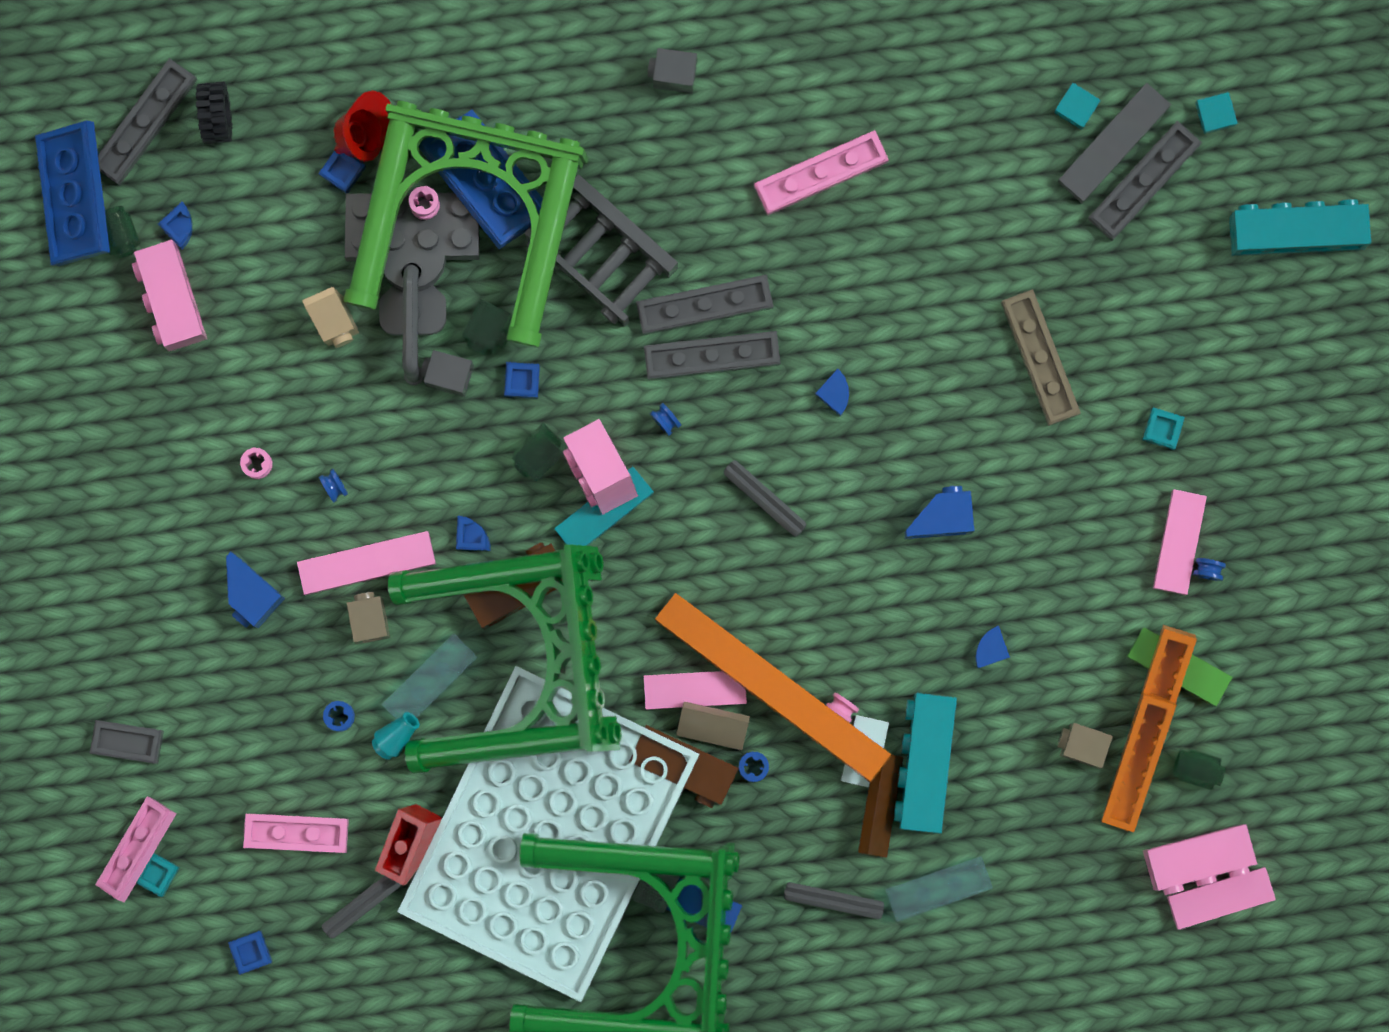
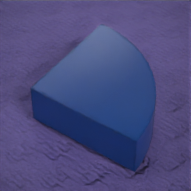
M181 202L158 225L183 249L190 240L193 222L188 208Z
M837 369L815 395L839 416L846 409L849 399V388L844 375Z
M458 516L457 550L491 551V545L487 533L484 532L485 530L477 522L475 523L467 517Z
M999 626L989 630L980 640L975 655L977 669L1010 658Z

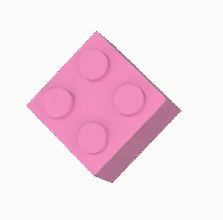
M600 419L564 437L568 449L562 452L576 480L578 479L591 508L598 505L603 515L638 496L631 476Z

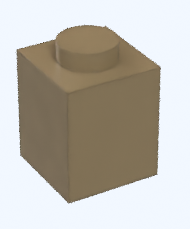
M374 592L354 595L355 601L347 602L354 643L363 644L390 638L383 598L380 596L375 597Z
M1072 723L1069 729H1062L1057 747L1062 748L1061 757L1101 769L1103 768L1113 736Z

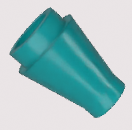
M405 712L401 717L377 730L372 740L375 752L384 759L400 756L407 742L420 726L418 719L412 713Z

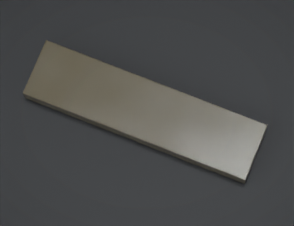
M1033 289L1002 300L1001 305L1048 426L1080 415V409Z

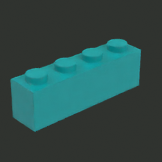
M1355 199L1342 200L1338 202V205L1325 206L1324 201L1307 202L1305 207H1292V203L1286 202L1272 204L1270 209H1259L1257 204H1246L1238 206V210H1234L1229 216L1232 256L1365 250L1371 244L1369 204H1358V200Z
M915 693L913 700H907L905 720H911L910 734H903L901 749L902 754H907L906 768H899L897 787L903 788L902 801H896L894 810V821L899 822V829L942 834L957 702L955 697Z

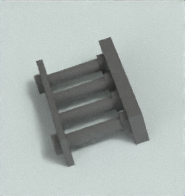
M578 174L575 177L573 194L571 195L572 200L569 203L564 228L582 208L586 210L590 207L597 213L598 216L595 218L597 222L564 258L557 254L555 265L603 307L600 312L607 320L614 325L619 321L625 327L629 323V317L623 312L624 309L656 274L660 276L664 273L670 278L678 269V262ZM531 229L525 232L526 239L529 241L526 244L527 248H529ZM612 229H615L623 236L620 240L622 244L587 280L573 267L606 231L610 232ZM641 252L647 258L645 262L646 267L615 301L611 302L598 289L631 253Z

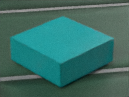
M1072 83L1054 113L1082 130L1101 100Z
M1229 92L1199 99L1195 102L1204 134L1234 127L1238 124Z
M1154 407L1151 408L1142 441L1175 450L1185 417Z
M153 853L136 883L163 897L180 867Z

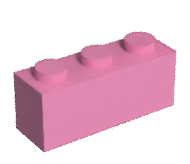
M169 240L135 251L134 254L137 262L132 263V267L137 281H143L147 292L142 294V299L148 314L152 312L154 314L156 325L152 326V331L157 344H163L170 352L207 340L177 244L173 240Z
M1246 824L1143 850L1153 890H1163L1164 895L1183 891V884L1196 881L1197 886L1217 882L1215 875L1226 872L1229 873L1230 878L1250 873L1249 866L1257 864Z

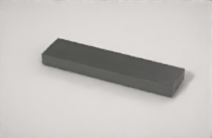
M169 58L98 154L100 172L120 186L198 79Z
M1146 83L1060 177L1058 183L1078 201L1083 203L1172 104Z
M1177 121L1088 217V220L1113 241L1202 142Z
M767 274L636 301L643 335L769 310L774 307Z
M777 331L644 346L648 380L780 365Z

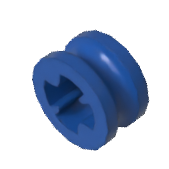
M661 403L659 411H652L650 415L663 432L670 436L672 428H680L681 424L664 403Z
M334 469L330 470L328 476H319L323 487L333 503L337 501L339 495H348L346 488Z
M1196 558L1195 563L1198 564V569L1193 571L1194 576L1208 580L1223 581L1224 576L1221 575V570L1226 568L1225 563L1211 559Z
M334 701L326 706L323 712V720L328 728L341 732L352 726L355 720V713L353 708L346 702ZM339 706L344 707L343 713L348 715L346 723L340 721L341 726L334 725L335 719L330 717V713L333 709L338 711L337 707Z
M759 752L746 753L739 762L740 775L749 782L761 781L769 771L767 758ZM752 757L754 761H762L764 767L759 768L763 771L759 776H755L754 773L747 774L745 772L744 766H748L745 761L748 758Z

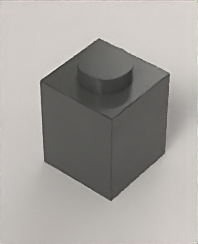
M658 48L656 58L650 57L647 77L653 78V88L693 94L697 53Z
M433 350L431 358L425 357L420 376L425 377L424 383L426 387L465 397L474 364L471 360Z

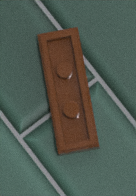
M891 755L873 781L869 783L858 853L887 858L899 788L897 787L899 768L902 767L904 757Z

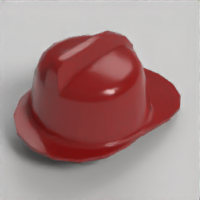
M374 90L364 92L355 100L347 113L336 121L334 126V139L336 142L334 151L336 153H344L347 156L356 157L364 162L373 160L379 154L384 144L389 123L386 106L391 104L385 95Z

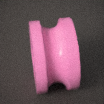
M428 186L417 187L409 196L410 209L416 218L428 220L437 215L440 203L434 189ZM420 197H424L426 200H433L429 201L430 207L428 209H424L423 206H415L419 205L418 199Z
M251 448L243 453L240 465L242 471L247 476L253 479H262L270 473L272 459L266 451L260 448ZM254 455L259 459L263 456L265 459L261 463L263 469L259 472L254 468L250 471L248 468L252 463L250 458Z
M835 692L832 695L834 697L833 702L827 703L826 706L850 723L852 721L851 714L857 713L859 708Z

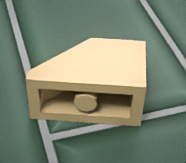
M331 287L302 301L323 342L328 346L334 344V347L338 348L352 342V336L358 334L359 331L347 304L343 302L344 297L334 287Z

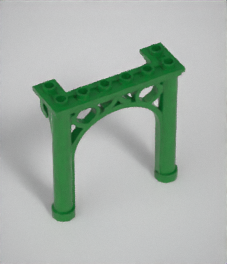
M569 544L564 545V549L556 552L413 573L403 570L392 572L389 575L388 593L395 605L488 591H500L515 597L528 608L536 619L543 635L547 655V670L543 690L532 711L522 721L502 730L409 740L405 747V760L411 773L428 772L431 768L585 749L586 752L620 750L622 730L617 722V716H603L602 714L605 700L603 691L599 686L598 674L601 671V663L595 649L597 627L594 620H592L591 605L593 604V592L588 584V581H602L601 572L603 571L604 563L598 547ZM542 581L536 587L533 596L515 586ZM553 587L560 592L562 603L561 611L555 617L550 616L542 607L547 591ZM567 621L569 641L563 637L561 629H554L553 624H561ZM571 660L573 681L559 679L560 674L566 673V666ZM561 687H566L572 696V710L567 716H562L552 702ZM545 713L550 720L557 723V725L532 728Z
M524 833L520 845L521 867L624 874L637 877L650 884L664 898L673 915L677 929L678 952L673 974L663 992L652 1003L639 1010L627 1013H611L514 1004L510 1015L509 1032H729V1023H724L727 994H722L721 991L722 980H727L729 972V960L723 959L724 945L729 946L731 938V925L726 924V911L732 910L733 890H728V881L733 877L734 873H738L740 863L739 852H734L735 843H727L713 851L541 838L539 834ZM654 874L685 876V879L678 882L673 891H671ZM702 878H710V886ZM687 885H696L703 893V906L701 911L696 914L687 913L677 900L683 888ZM708 914L707 943H704L696 937L693 926L687 928L686 921L697 922ZM688 944H689V946H690L691 948H693V949L695 950V951H693L692 953H690L689 955H688ZM700 958H706L704 986L694 977L687 976L682 978L683 972L689 973L692 964ZM681 985H689L697 993L696 1010L692 1013L685 1014L680 1012L672 998V994ZM665 1004L670 1016L676 1021L648 1019L645 1017ZM702 1014V1022L694 1021Z

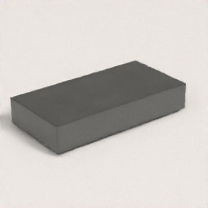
M95 720L90 754L158 764L164 731Z

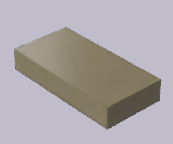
M684 701L676 735L742 750L750 716Z

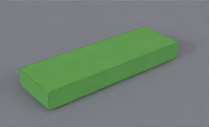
M1143 627L1126 657L1149 670L1159 635ZM1192 654L1181 688L1208 704L1217 707L1233 677Z

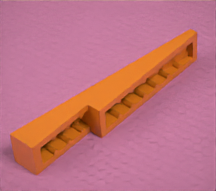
M1166 625L1162 626L1101 819L1103 823L1127 831H1135L1197 641L1195 634Z

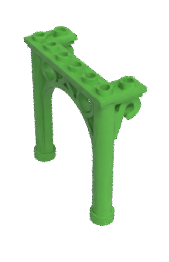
M397 101L396 105L387 104L388 128L350 288L345 290L343 302L376 310L398 211L404 197L416 183L433 173L457 168L479 170L491 174L511 186L522 198L529 212L531 239L506 340L539 348L542 334L539 333L577 169L582 170L583 164L588 163V156L584 148L580 147V142L571 139L560 138L559 143L549 141L546 134L536 131H528L527 135L514 133L515 128L505 124L495 123L494 128L481 125L482 120L470 116H462V120L449 118V112L440 109L430 108L429 113L422 112L416 109L417 105L405 101ZM448 135L476 141V144L469 151L458 152L459 158H452L455 147ZM428 137L440 139L447 146L445 155L432 163L421 157L418 151L420 142ZM490 145L518 151L508 158L505 164L506 171L500 169L502 163L491 155ZM411 152L413 158L422 167L414 171L403 181ZM482 154L486 162L474 159H477ZM543 157L552 159L550 167H548ZM521 159L538 162L541 166L540 177L533 182L521 184L513 174L515 163ZM546 183L540 213L538 214L537 208L528 192L539 189Z

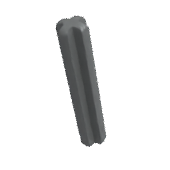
M733 460L725 468L724 475L792 536L797 537L805 529L806 522L739 462Z
M383 876L324 922L321 926L323 931L330 939L337 937L402 885Z
M792 882L786 884L784 899L787 901L864 917L881 919L884 911V903L882 901Z

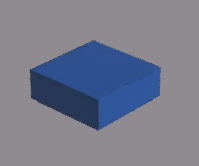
M334 151L319 172V175L348 194L366 166L354 157L347 156L344 153L338 154Z
M506 362L504 396L538 399L540 364Z
M262 930L228 942L239 975L273 963Z

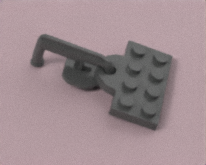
M411 193L406 194L398 211L383 274L392 287L380 298L379 322L386 333L395 336L403 335L402 367L404 378L410 385H418L424 378L420 376L421 368L418 367V335L437 334L446 324V298L433 286L443 274L446 260H479L480 225L455 193H437L440 208L437 215L428 220H420L412 214L408 202ZM346 194V262L356 261L372 194ZM420 197L418 199L419 205L415 206H423L424 209H428L430 207L429 201L433 200H426L424 197Z

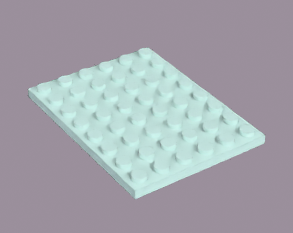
M515 666L484 732L506 729L522 721L536 705L543 690L545 679ZM560 688L557 691L552 702L562 716H567L572 710V696L570 691L564 688ZM605 708L602 709L603 716H617V722L620 724L622 730L620 750L586 752L585 749L469 763L398 910V913L582 1002L640 879L624 874L521 867L520 845L524 833L539 834L541 838L656 846L699 757L698 753ZM545 713L532 728L557 725V723L550 720ZM641 734L682 753L687 765L678 784L665 779L668 767L665 761L659 757L645 759L641 767L634 765L637 759L635 747ZM651 760L661 762L664 767L663 776L660 777L645 770L646 763Z

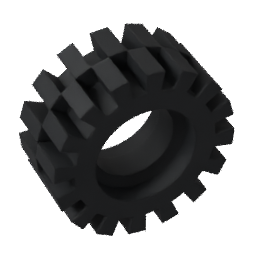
M225 81L197 84V119L199 120L198 126L202 142L204 144L231 142L233 135L232 113L230 110L229 92L227 91Z

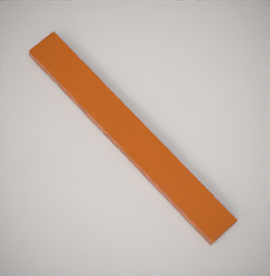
M677 593L673 595L655 618L658 624L871 783L891 757L889 752Z

